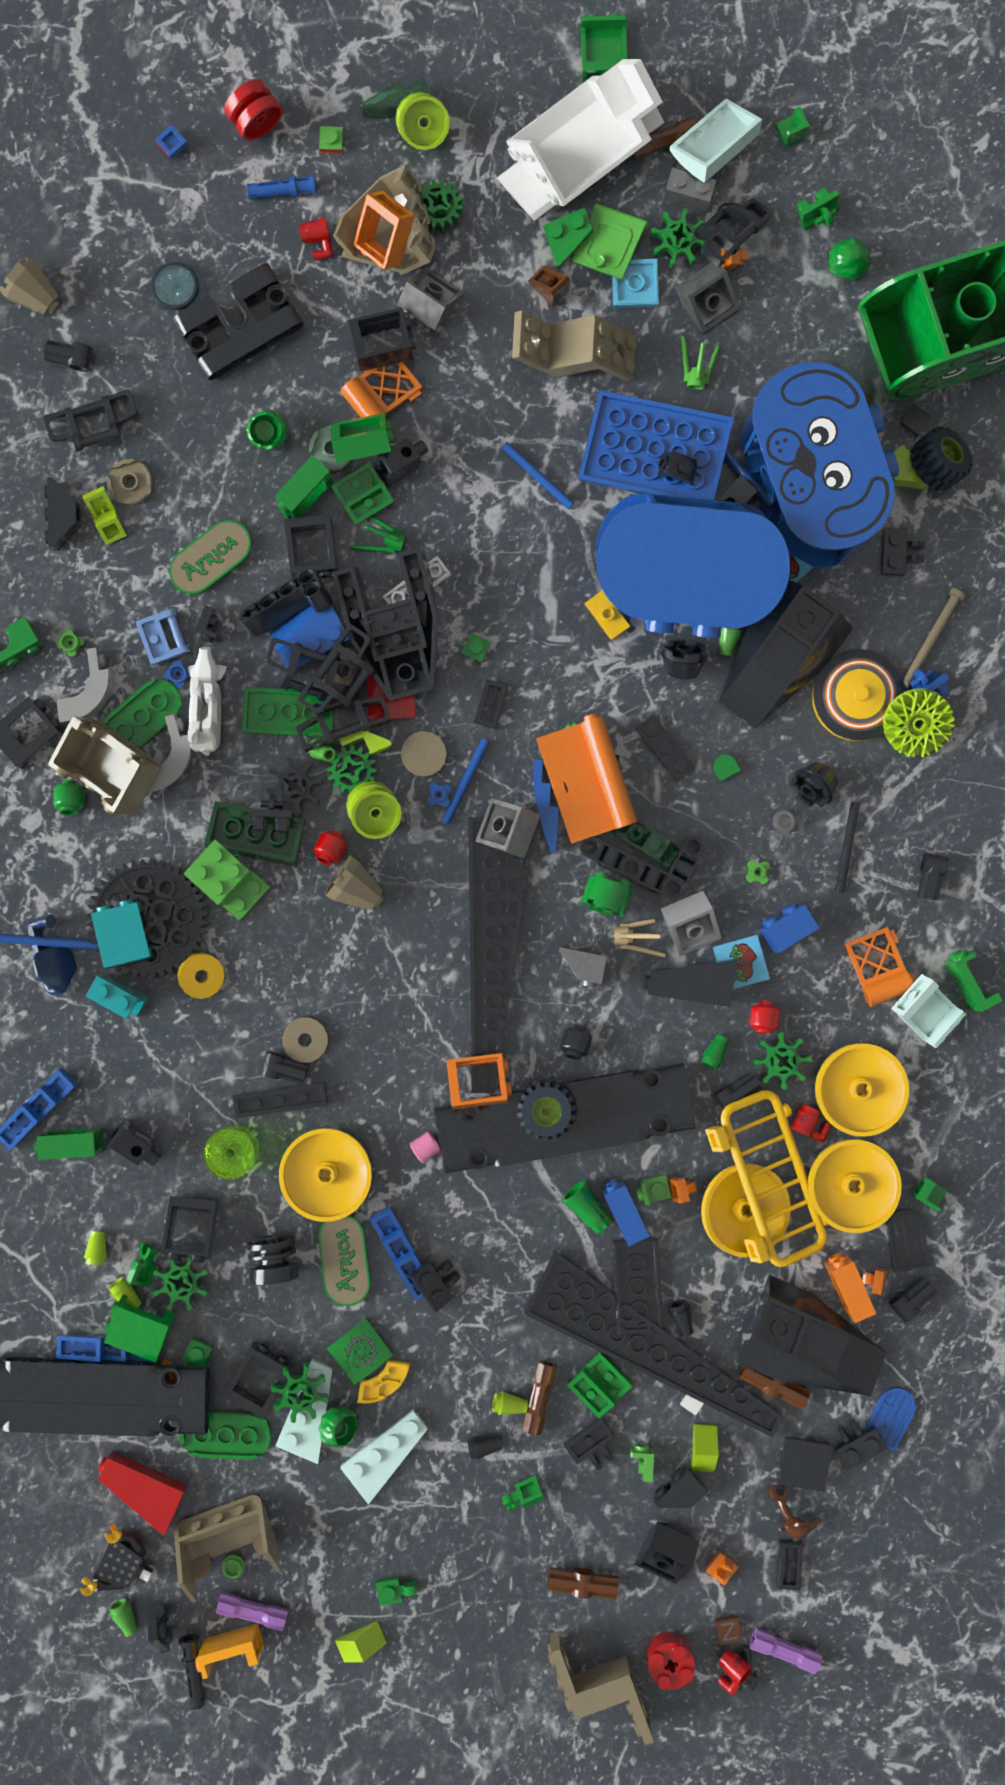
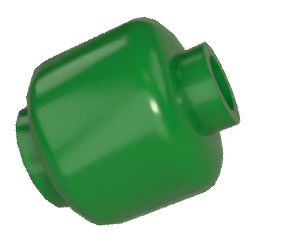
M73 780L62 781V784L54 788V808L62 815L71 816L78 814V811L84 807V789Z

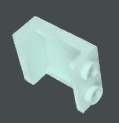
M921 974L891 1009L923 1041L937 1048L961 1022L966 1013L957 1008L938 989L939 985L935 981Z

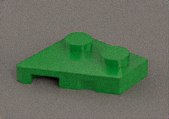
M585 207L543 225L557 268H562L568 257L580 248L581 243L587 240L594 232Z

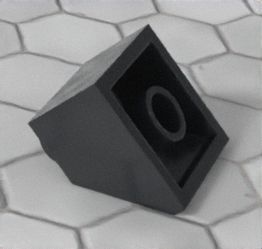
M657 1521L649 1530L634 1565L677 1584L693 1567L699 1541L693 1539L689 1534L681 1533L672 1529L668 1524Z

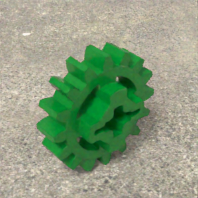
M432 179V185L430 186L426 182L423 183L424 190L419 195L422 205L425 203L426 207H428L429 225H432V230L435 232L436 228L440 227L444 231L445 225L452 228V221L458 222V214L463 212V207L461 206L463 200L462 197H458L459 189L452 190L453 183L451 182L447 186L444 185V179H441L440 184H436L435 179ZM449 198H451L453 201V208L451 207V204L448 203Z
M351 745L350 750L347 751L343 746L342 753L339 754L335 751L336 759L329 761L333 765L327 768L328 772H332L328 779L329 781L335 780L336 782L333 784V787L338 788L341 786L340 792L343 794L346 789L349 790L350 794L361 783L375 781L371 774L377 773V769L371 766L376 762L375 760H368L371 754L369 752L363 754V747L355 751L354 745ZM351 755L359 756L364 761L356 762L352 759ZM343 759L342 768L337 770L339 762ZM350 765H353L354 768L358 767V769L355 770L354 776H352L350 773H346V771L349 770ZM367 770L366 777L361 782V774ZM347 778L351 780L353 785H346L340 780Z

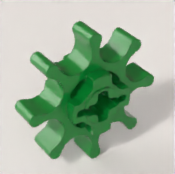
M686 208L682 211V218L677 221L672 220L667 211L663 212L662 221L665 222L667 227L663 230L655 227L651 229L650 236L660 238L663 243L661 246L654 248L653 255L657 257L662 252L669 253L672 257L669 264L670 268L675 267L676 258L679 256L686 257L689 265H693L695 256L691 253V249L694 247L702 248L706 241L700 240L695 236L696 228L701 223H704V221L700 220L695 225L688 224L686 222L688 209ZM681 232V240L679 245H676V237Z
M778 1031V1042L775 1046H768L764 1040L759 1041V1044L765 1047L767 1053L763 1059H753L752 1062L755 1065L765 1064L768 1071L761 1078L762 1082L768 1083L769 1079L776 1075L781 1080L780 1088L786 1090V1079L789 1075L794 1074L799 1080H805V1076L798 1072V1065L803 1061L811 1062L812 1058L810 1056H798L797 1047L803 1043L801 1038H796L792 1045H786L783 1040L784 1033ZM775 1053L777 1055L785 1057L784 1060L789 1065V1067L783 1064H779L780 1061L775 1056Z
M188 1258L185 1266H179L175 1260H169L171 1270L168 1273H163L159 1269L153 1272L154 1276H160L164 1280L163 1288L155 1290L153 1296L167 1293L171 1299L170 1304L167 1306L168 1311L174 1309V1304L179 1299L185 1301L187 1310L191 1311L194 1309L191 1295L197 1292L206 1296L209 1293L208 1290L202 1289L198 1285L200 1276L209 1274V1270L205 1269L200 1273L194 1272L191 1267L192 1262L190 1258ZM180 1270V1273L174 1274L175 1271ZM183 1277V1282L188 1286L184 1285L179 1288V1283L176 1280ZM182 1292H188V1294L182 1295Z
M308 1363L303 1364V1371L299 1375H292L289 1372V1368L285 1366L283 1374L287 1377V1382L283 1385L271 1384L272 1392H279L283 1395L281 1401L274 1403V1411L278 1412L283 1407L291 1408L290 1420L292 1423L296 1422V1415L302 1410L308 1411L311 1418L315 1419L316 1410L312 1408V1404L315 1401L327 1403L329 1400L327 1393H319L316 1390L318 1385L325 1383V1375L320 1374L315 1379L309 1378L307 1376L309 1371Z

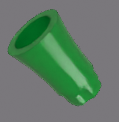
M586 1180L578 1182L563 1196L561 1202L570 1208L588 1227H591L596 1234L604 1231L612 1223V1218L607 1213V1209L594 1195Z

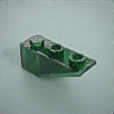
M639 822L608 831L668 868L679 851V848L671 840Z

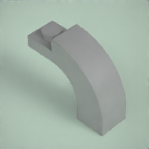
M97 648L87 649L90 679L85 690L74 697L56 699L59 722L64 725H68L73 716L90 719L105 706L111 695L114 679L113 672L109 669H103V667H106V658L104 653H101Z
M177 714L165 716L172 748L167 760L161 764L162 767L148 793L161 790L175 783L182 777L191 762L193 750L190 747L188 735H182V731H185L184 723L181 717H177Z

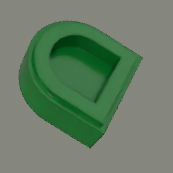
M720 755L713 763V770L719 782L741 771L735 759L730 755Z

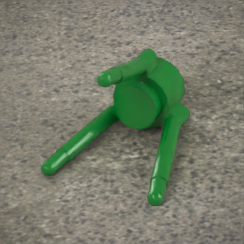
M371 515L368 519L387 529L388 532L369 525H365V529L384 536V544L388 545V547L349 545V549L394 554L395 550L401 552L406 534L401 533L402 530L393 528Z

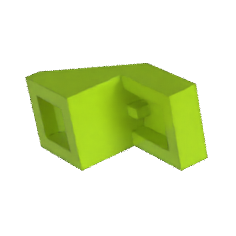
M104 486L82 495L94 518L95 526L106 545L127 536Z
M363 730L339 739L341 745L345 748L365 740L372 756L393 747L390 740L368 731L364 732Z

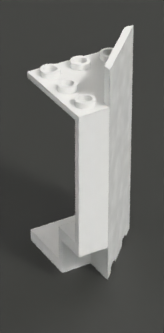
M623 59L603 75L590 77L506 141L509 146L508 152L513 160H517V163L496 179L533 221L555 205L565 206L652 139L649 134L664 123L657 109L662 100L641 59Z

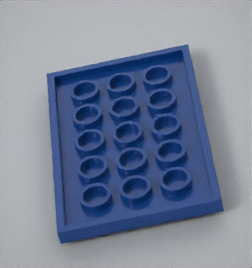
M600 390L578 480L638 494L715 500L734 417ZM676 451L696 459L697 464L692 482L685 483L669 476H658V463L663 454Z

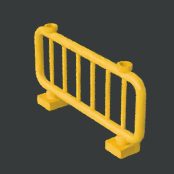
M763 1090L727 1105L721 1113L722 1126H713L705 1129L712 1151L724 1152L730 1149L761 1236H750L744 1239L751 1262L764 1263L770 1260L777 1267H786L821 1251L827 1241L825 1226L829 1224L816 1213L809 1198L808 1178L787 1117L792 1115L791 1108L787 1103L782 1104L778 1095L773 1091ZM764 1099L771 1101L775 1113L733 1130L730 1122V1116L733 1112ZM777 1117L782 1135L745 1151H740L735 1134ZM782 1139L785 1140L790 1154L789 1157L750 1174L748 1173L743 1156ZM792 1161L798 1178L756 1196L750 1178ZM800 1183L805 1197L804 1201L764 1218L758 1200ZM807 1204L813 1222L772 1240L766 1222ZM815 1226L818 1234L816 1243L784 1258L778 1257L774 1244Z

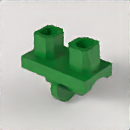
M824 187L815 194L816 202L811 204L808 199L800 201L797 204V212L801 217V227L806 230L814 224L818 226L823 223L825 227L833 225L832 217L839 210V193L836 190L830 192Z

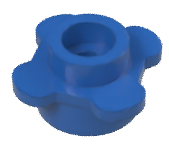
M179 660L174 661L173 665L164 674L165 678L173 681L177 688L183 687L185 680L191 678L188 669Z
M436 783L430 784L428 803L430 805L438 804L447 807L450 804L448 798L449 793L452 791L451 787L447 784L444 786L437 785Z

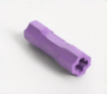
M222 1592L216 1614L263 1624L267 1628L283 1632L289 1609L274 1605L267 1606L242 1599L237 1595Z
M757 1627L753 1630L750 1638V1649L790 1662L798 1668L813 1674L819 1671L822 1660L820 1652L805 1646L800 1647Z

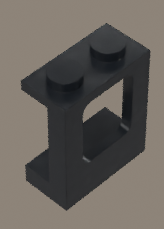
M28 696L0 720V749L14 766L20 769L29 764L27 760L56 736L61 737L64 734L59 729L62 727L60 722L54 716L49 717L45 712L47 707L40 699L35 700ZM29 709H34L46 723L47 729L29 745L23 746L9 728L11 724Z

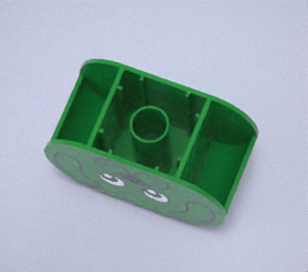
M1005 240L901 274L871 291L859 303L858 311L888 399L902 400L917 397L1005 368Z

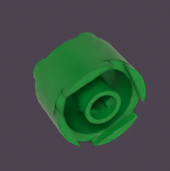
M596 872L594 876L588 878L581 905L584 906L588 903V909L609 916H613L614 912L620 913L619 917L624 918L633 889L630 888L631 883L622 879H618L616 882L610 880L608 875Z

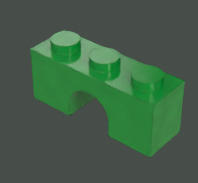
M25 617L4 628L9 636V645L5 650L0 651V670L6 666L12 667L18 664L20 658L37 653L40 650L39 647L44 645L31 621Z

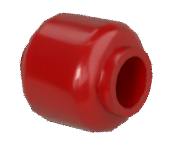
M332 830L331 833L323 832L313 849L316 854L315 858L328 866L338 864L348 847L343 839L344 835L335 830Z
M760 1000V1005H753L751 1008L750 1026L755 1029V1033L773 1034V1031L778 1030L781 1017L780 1008L774 1006L773 1001Z

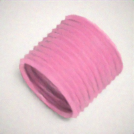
M430 1131L423 1133L413 1142H410L413 1152L421 1163L428 1161L431 1157L441 1152L440 1145Z

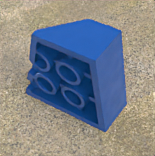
M308 605L282 621L270 633L271 639L275 637L293 644L297 642L303 644L305 648L328 655L333 649L331 648L333 643L344 632V628L332 605L320 613L315 612L311 605ZM348 636L341 644L343 647L351 644ZM277 643L275 647L287 668L293 648ZM300 656L295 673L317 661Z

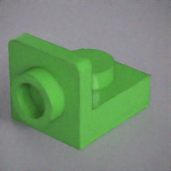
M666 1174L640 1180V1187L636 1188L639 1201H644L646 1206H649L652 1202L672 1198Z
M642 1443L630 1446L631 1457L643 1458L639 1459L638 1473L642 1474L643 1482H653V1447Z

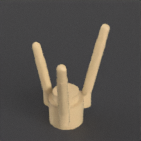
M655 919L621 924L620 927H615L614 945H620V949H630L654 956L666 957L665 953L628 944L633 943V939H660L661 934L633 933V929H630L655 923Z

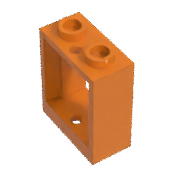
M384 191L367 194L353 245L363 255L377 263L378 267L384 270L400 266L415 215ZM381 216L394 225L388 249L374 239Z
M502 1053L446 1060L453 1109L507 1103L508 1096H512L511 1083L506 1082L505 1073H509L508 1059H503ZM497 1063L501 1096L461 1100L458 1068Z
M836 1253L828 1258L829 1261L824 1262L846 1314L854 1323L875 1315L876 1311L854 1261L846 1254Z

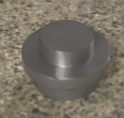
M786 810L777 812L772 819L773 828L779 833L790 832L795 826L794 815Z

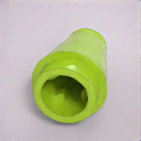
M91 1231L84 1255L86 1264L104 1265L105 1259H107L105 1232Z
M124 1277L117 1279L108 1288L111 1292L110 1295L118 1302L124 1294L128 1296L126 1304L138 1308L142 1303L132 1285L126 1282Z
M502 1391L495 1393L492 1409L498 1415L526 1414L527 1399Z

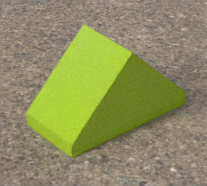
M694 1423L691 1471L715 1472L719 1456L717 1425Z
M378 1621L335 1639L344 1662H365L387 1644Z

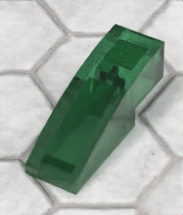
M424 78L405 89L399 81L360 103L361 114L364 118L372 119L394 118L401 101L409 94L424 92L433 96V92Z

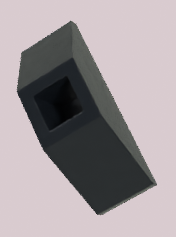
M47 477V485H44V495L48 499V507L44 510L45 520L48 521L45 541L51 549L59 551L81 528V505L52 477Z

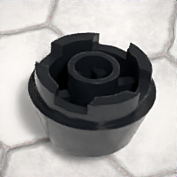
M685 639L670 640L668 646L664 645V650L661 652L666 674L680 680L698 677L707 660V655L705 654L706 647L703 644L697 642L696 646L685 644Z
M813 762L797 770L794 778L791 780V786L796 787L799 792L796 796L802 802L811 807L814 804L820 805V808L832 801L838 785V778L833 770L820 762Z

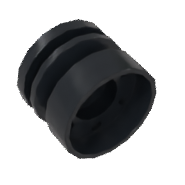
M274 1234L262 1236L246 1243L247 1250L254 1251L247 1255L248 1259L259 1261V1263L249 1267L251 1284H278L299 1277L298 1261L287 1259L288 1256L297 1252L295 1247H288L295 1244V1236Z

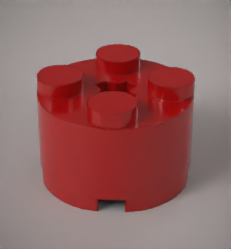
M674 1632L660 1633L651 1640L646 1651V1660L650 1677L662 1690H675L691 1682L694 1677L695 1662L688 1641Z

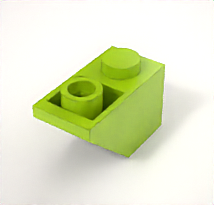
M902 445L894 451L899 466V475L892 478L894 486L916 489L925 488L927 484H924L921 478L916 475V471L911 465V449Z

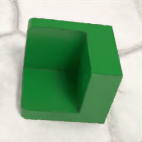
M800 106L795 108L793 116L776 123L775 126L784 148L805 139L810 127Z
M923 1176L911 1195L940 1213L942 1209L938 1206L947 1191Z

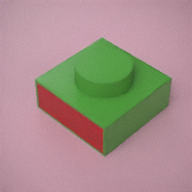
M320 126V153L343 154V127Z

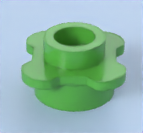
M71 629L65 630L60 640L57 641V647L64 649L70 657L75 656L78 648L84 645V639L77 637Z
M750 860L747 863L746 880L749 883L753 881L760 882L761 884L767 883L769 863H756L754 860Z

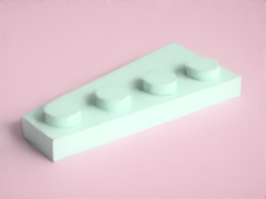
M312 1358L307 1376L315 1379L320 1374H324L326 1381L318 1385L316 1390L319 1393H327L329 1397L333 1367ZM315 1401L312 1404V1408L316 1410L315 1419L311 1418L308 1411L302 1410L297 1413L296 1422L292 1423L290 1420L291 1409L276 1447L318 1464L322 1443L318 1426L322 1415L327 1411V1403L323 1401Z
M415 1409L411 1410L340 1467L368 1505L428 1429V1426Z

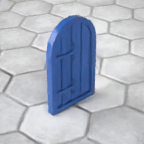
M900 1387L886 1390L879 1398L862 1431L864 1432L875 1426L886 1443L887 1448L895 1452L915 1414L916 1404L911 1393Z

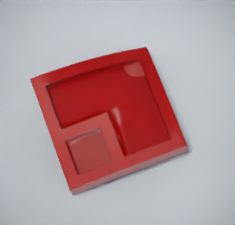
M369 675L367 678L368 699L382 697L391 720L416 718L414 695L389 701L373 675ZM380 705L368 706L369 720L385 717Z

